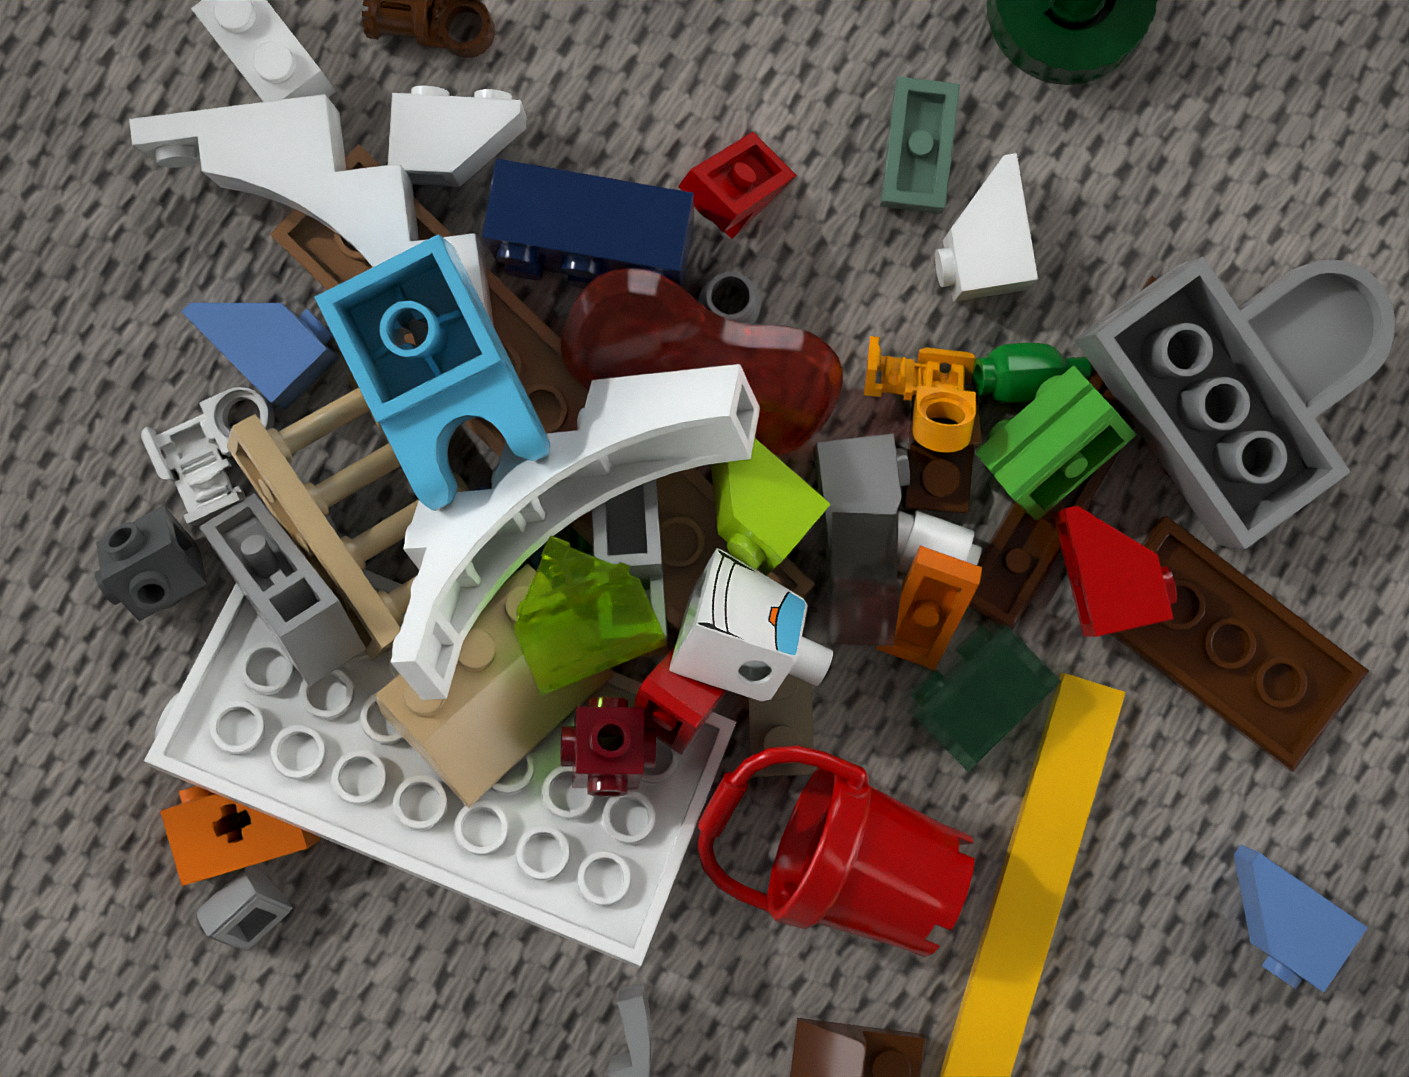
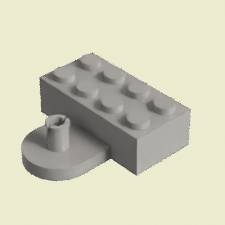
M1200 257L1176 265L1074 340L1216 544L1246 549L1351 473L1315 418L1367 381L1380 369L1389 355L1393 344L1395 315L1391 300L1382 284L1367 270L1350 262L1322 260L1296 267L1282 275L1240 307H1237L1204 257Z

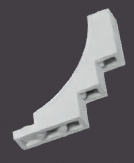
M326 94L129 119L132 145L153 162H156L157 165L169 168L187 167L197 162L196 156H200L202 172L220 187L256 194L285 204L316 219L349 242L364 256L372 267L426 241L419 240L412 180L401 164L346 170L340 113ZM475 233L443 237L455 247L493 324L484 246ZM414 318L408 325L413 331L412 335L416 346H420L426 339L425 335L428 334V324Z

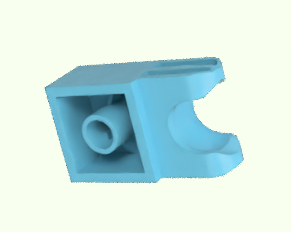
M438 234L314 297L376 423H380L419 501L426 507L436 511L450 504L454 499L458 486L448 459L449 440L456 428L468 420L478 417L493 423L502 433L513 453L519 457L530 461H537L549 455L550 441L455 247ZM414 318L428 324V334L425 335L426 339L420 346L406 343L404 335L413 332L408 323Z

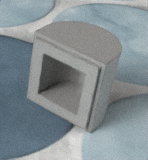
M251 865L240 870L198 908L197 918L208 938L243 951H248L290 912L292 906L264 872Z

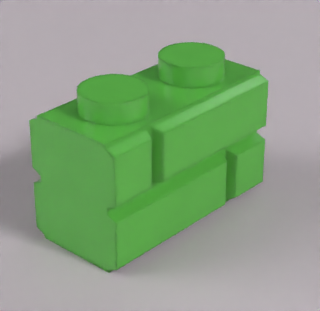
M1073 365L1063 375H1056L1046 380L1037 390L1035 399L1014 418L1004 419L997 423L990 430L987 442L976 450L975 453L1015 502L1038 521L1137 436V434Z

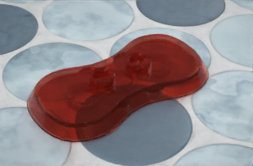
M613 270L595 278L577 297L562 332L561 356L564 366L570 376L587 391L590 389L591 381L597 379L740 364L760 407L755 438L774 455H783L795 451L814 438L826 424L836 407L843 385V368L839 357L826 342L813 333L783 325L745 324L719 316L701 305L672 280L647 270Z

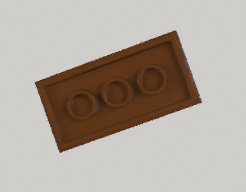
M1163 516L1141 545L1158 554L1161 567L1168 566L1173 575L1177 590V602L1171 604L1174 619L1111 633V635L1285 769L1294 772L1368 674L1369 670L1168 516Z

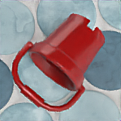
M798 745L767 748L746 758L734 772L725 773L698 822L701 832L697 843V850L703 871L720 890L743 903L768 912L779 923L801 929H807L815 924L899 947L922 957L934 954L940 947L938 944L925 940L935 925L950 931L953 929L968 895L974 871L975 858L959 852V845L974 844L972 836L942 824L871 787L864 768L824 751ZM797 762L815 766L817 769L804 786L780 839L771 869L767 894L747 887L728 876L716 861L713 845L715 838L721 836L748 788L747 781L755 772L773 764Z

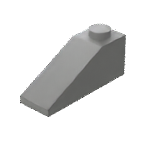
M894 433L817 442L813 447L818 493L831 504L821 515L835 634L839 636L854 633L902 498L900 487L910 485L906 448L896 449Z
M255 493L199 527L309 687L366 650L339 599Z

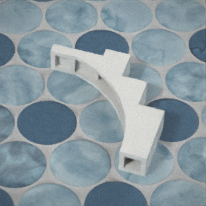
M726 365L592 380L585 408H582L578 414V430L546 433L550 441L549 455L537 461H530L515 455L505 441L499 465L494 468L492 473L491 489L456 492L450 504L436 511L429 509L418 501L412 523L407 527L403 549L417 566L419 573L412 582L410 602L401 630L393 642V655L390 663L422 700L447 699L463 640L478 616L504 582L552 536L600 504L643 483L671 473L703 465L751 459L760 407L741 365Z

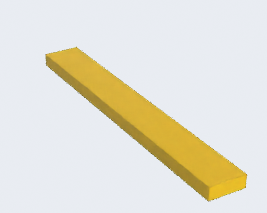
M1061 672L939 1077H1011L1126 692L1066 673Z

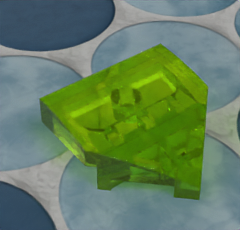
M550 535L542 552V560L524 600L520 601L516 610L517 622L513 628L540 697L663 647L666 642V636L640 579L630 575V565L620 561L616 565L570 548L569 542Z

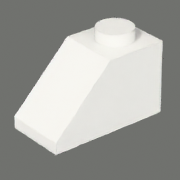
M1017 153L1007 154L1001 158L944 238V248L936 249L935 264L939 284L941 287L951 286L953 302L1024 291L1029 289L1038 280Z

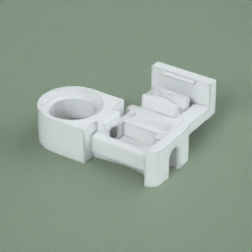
M245 387L231 388L200 402L199 404L204 414L158 435L155 429L145 427L142 430V441L158 476L162 479L175 481V485L188 511L187 514L183 515L187 524L197 526L246 499L241 486L233 488L225 469L232 467L231 462L227 458L223 460L219 451H221L222 455L232 456L227 448L231 432L228 424V413L231 407L238 401L246 399L254 401L260 410V421L265 429L273 428L275 421L274 410L269 400L262 394ZM161 450L164 451L167 458L163 457ZM175 471H177L180 480L177 479L174 473Z

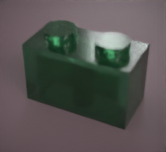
M983 624L977 627L958 645L955 651L962 658L945 675L938 669L933 670L910 693V696L916 703L907 713L959 767L967 772L1061 682L1007 625L996 624L990 631Z

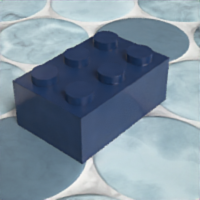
M496 158L482 238L496 262L505 264L504 272L508 275L529 280H541L543 271L568 275L567 284L577 288L603 291L605 282L629 285V294L633 297L664 302L667 300L668 292L682 294L694 226V193Z

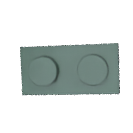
M897 76L894 84L880 207L942 214L945 210L960 84Z

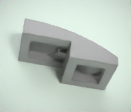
M644 982L620 988L617 1003L629 1052L610 1057L608 1077H649L651 1019Z

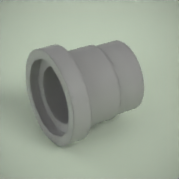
M724 272L712 277L703 286L699 295L698 308L703 322L712 331L732 336L741 334L753 326L760 313L761 299L758 289L747 277L737 272ZM734 286L745 293L748 304L741 312L728 315L721 313L715 308L712 303V297L720 288Z

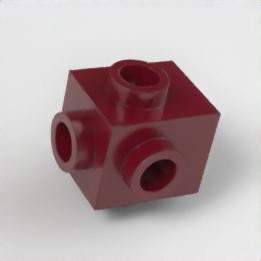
M619 697L590 699L589 707H576L573 726H562L560 766L572 767V788H587L588 795L597 797L627 795L628 789H638L644 775V768H655L656 729L644 728V708L628 707L627 699ZM597 737H621L623 745L615 751H607L599 745Z

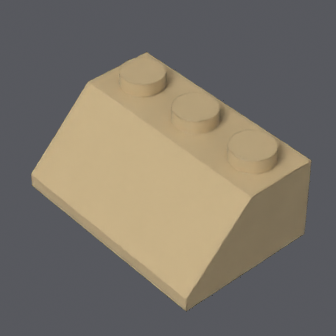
M527 563L499 588L463 640L447 699L422 700L401 674H398L375 696L380 713L469 808L576 711L577 706L583 705L613 677L614 673L574 611Z

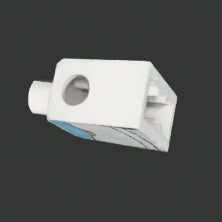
M716 548L690 593L669 671L749 698L766 701L772 699L788 674L818 686L829 669L833 650L802 636L808 607L802 597L727 552Z

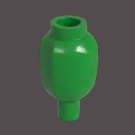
M1005 344L992 349L986 357L976 358L972 383L974 391L978 396L988 395L997 403H1031L1035 399L1037 390L1046 380L1056 375H1063L1073 365L1089 381L1091 377V364L1086 356L1064 358L1055 347L1049 344Z

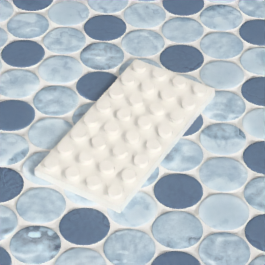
M368 570L362 571L376 592L384 590L389 593L402 585ZM235 584L144 760L148 766L636 968L641 967L736 724L735 721L712 712L682 755L656 738L655 768H644V775L638 789H628L627 795L619 797H597L588 795L587 788H572V767L560 766L562 726H573L574 712L468 808L380 713L375 694L400 674L390 663L393 655L392 648L373 661L364 651L309 687L238 584ZM612 671L614 673L613 677L581 706L589 707V700L593 698L619 697L627 699L628 707H633L638 689L642 683ZM597 737L599 745L607 751H615L623 745L621 737Z

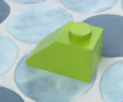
M754 438L751 459L711 464L718 535L727 542V549L733 557L754 570L758 569L765 576L786 558L831 505L756 438Z

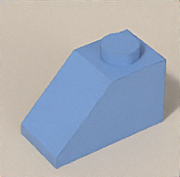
M189 303L181 311L272 404L285 410L339 358L327 345L334 337L332 332L309 309H305L298 316L283 303Z
M1240 844L1234 853L1250 943L1268 955L1261 966L1294 989L1298 987L1303 979L1320 991L1325 992L1368 927L1261 853Z

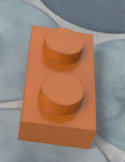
M919 546L882 625L875 649L935 670L979 586L982 567Z

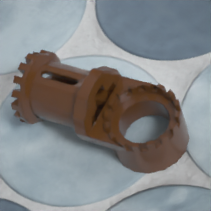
M363 0V6L369 7L368 11H362V17H368L363 20V27H365L363 32L369 39L378 40L382 34L416 38L420 46L448 49L453 55L462 58H474L483 54L491 46L495 36V24L488 9L481 0ZM463 12L477 14L482 19V28L480 34L474 40L460 43L449 36V26L457 15Z

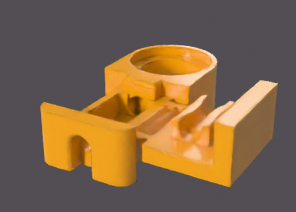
M870 336L866 360L864 395L881 397L882 393L904 395V400L912 401V396L916 395L912 426L915 440L925 448L937 452H955L965 448L971 440L976 415V392L964 391V383L971 384L976 360L975 355L964 351L926 347L919 350L917 363H914V359H907L906 357L881 356L882 348L879 346V337ZM940 364H950V372H940ZM877 371L881 372V383H875ZM943 418L958 424H942L931 419Z

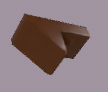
M964 388V391L975 392L974 388ZM977 394L976 415L971 440L965 448L955 452L933 451L920 445L915 440L912 426L916 395H913L908 443L910 485L905 486L903 508L967 514L969 512L973 451L981 446L982 439ZM943 418L931 419L942 424H958Z
M797 1018L790 1077H921L925 1037L921 1033Z

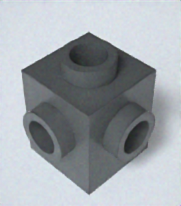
M165 505L132 523L128 522L115 527L105 538L96 542L100 570L95 572V578L100 590L113 605L122 603L139 622L161 609H167L176 605L183 597L207 585L198 546Z

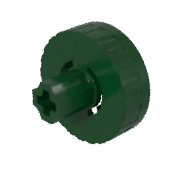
M987 0V15L996 43L1004 55L1016 67L1026 74L1048 83L1074 85L1097 80L1111 73L1125 62L1147 34L1157 11L1156 4L1158 0H1113L1115 1L1113 4L1105 3L1106 0ZM1049 11L1058 20L1068 24H1082L1093 19L1098 13L1099 16L1091 24L1081 28H1065L1055 24L1044 13Z

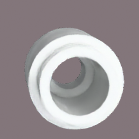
M917 510L913 516L899 511L885 544L882 559L895 563L896 571L907 574L919 546L974 565L978 564L982 547L972 544L974 538L973 530Z

